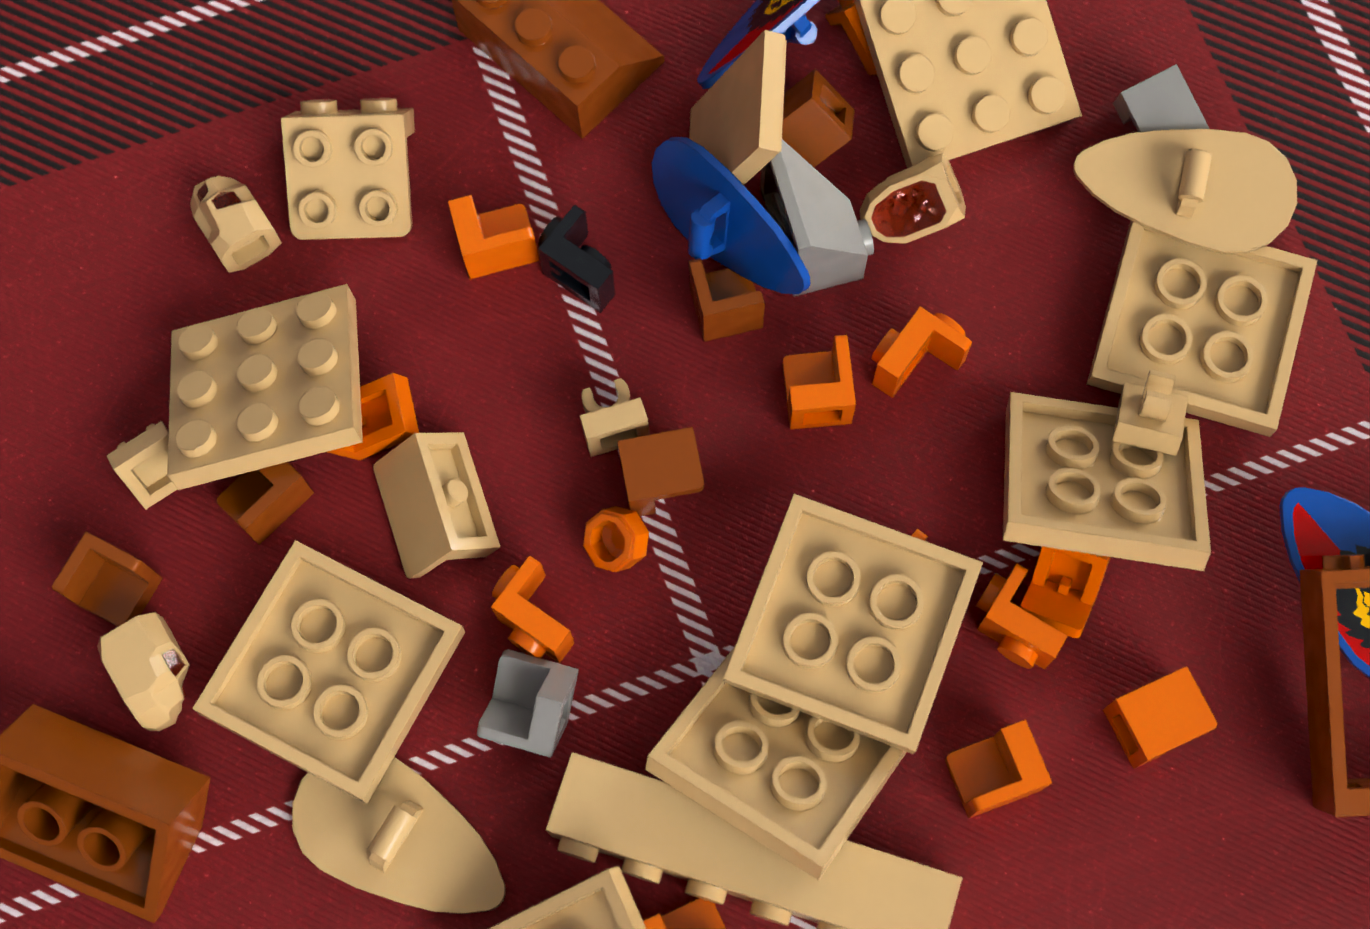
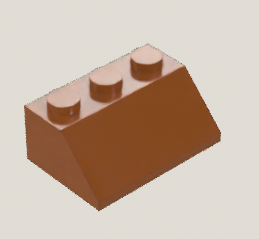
M451 0L459 31L582 139L665 62L664 56L599 0Z
M32 704L0 734V858L155 923L165 908L202 828L211 777Z

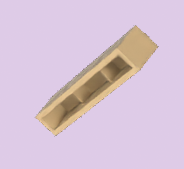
M573 752L571 753L546 828L551 837L560 839L557 848L558 852L591 863L596 862L598 852L624 860L621 868L623 873L655 884H659L662 873L688 881L685 893L724 905L726 895L729 894L753 902L749 914L784 926H789L791 916L793 915L818 923L816 929H949L963 878L846 840L820 880H817L664 781Z

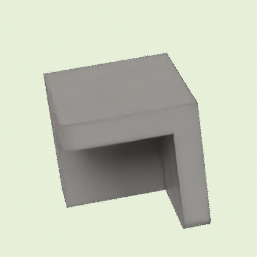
M1177 64L1124 90L1113 102L1123 124L1132 120L1138 132L1210 129Z
M505 650L499 659L492 699L478 723L477 736L551 758L568 724L579 669L513 650Z

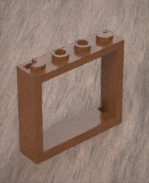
M1364 555L1322 556V569L1300 570L1313 807L1334 817L1370 816V778L1347 779L1336 589L1370 588V566L1365 567Z

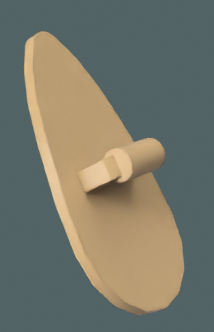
M1180 129L1129 133L1104 140L1083 150L1076 157L1073 164V172L1076 179L1093 197L1115 213L1184 244L1221 254H1247L1269 245L1289 225L1297 205V179L1288 159L1269 141L1244 132L1214 129Z
M396 757L390 763L368 804L310 773H307L302 778L292 803V830L302 853L321 871L357 889L401 904L433 912L457 914L485 912L497 908L503 902L506 895V886L498 864L482 837L463 815L427 780Z

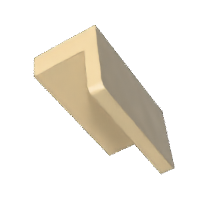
M464 432L414 433L374 464L373 469L407 578H421L446 560L487 557L500 548Z

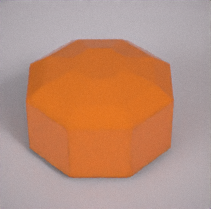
M617 506L602 509L586 522L583 547L595 567L619 572L631 568L646 556L649 531L636 511Z

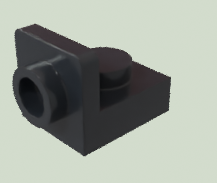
M574 205L563 219L559 216L552 219L539 238L538 251L542 273L601 313L615 296L613 270H611L610 262L593 247L583 245L579 248L588 236L586 211Z

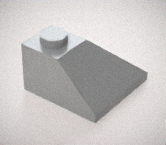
M782 139L781 152L761 169L760 191L767 212L778 223L793 244L810 276L809 288L800 294H793V297L863 279L867 258L869 255L874 254L872 234L866 219L856 220L850 199Z

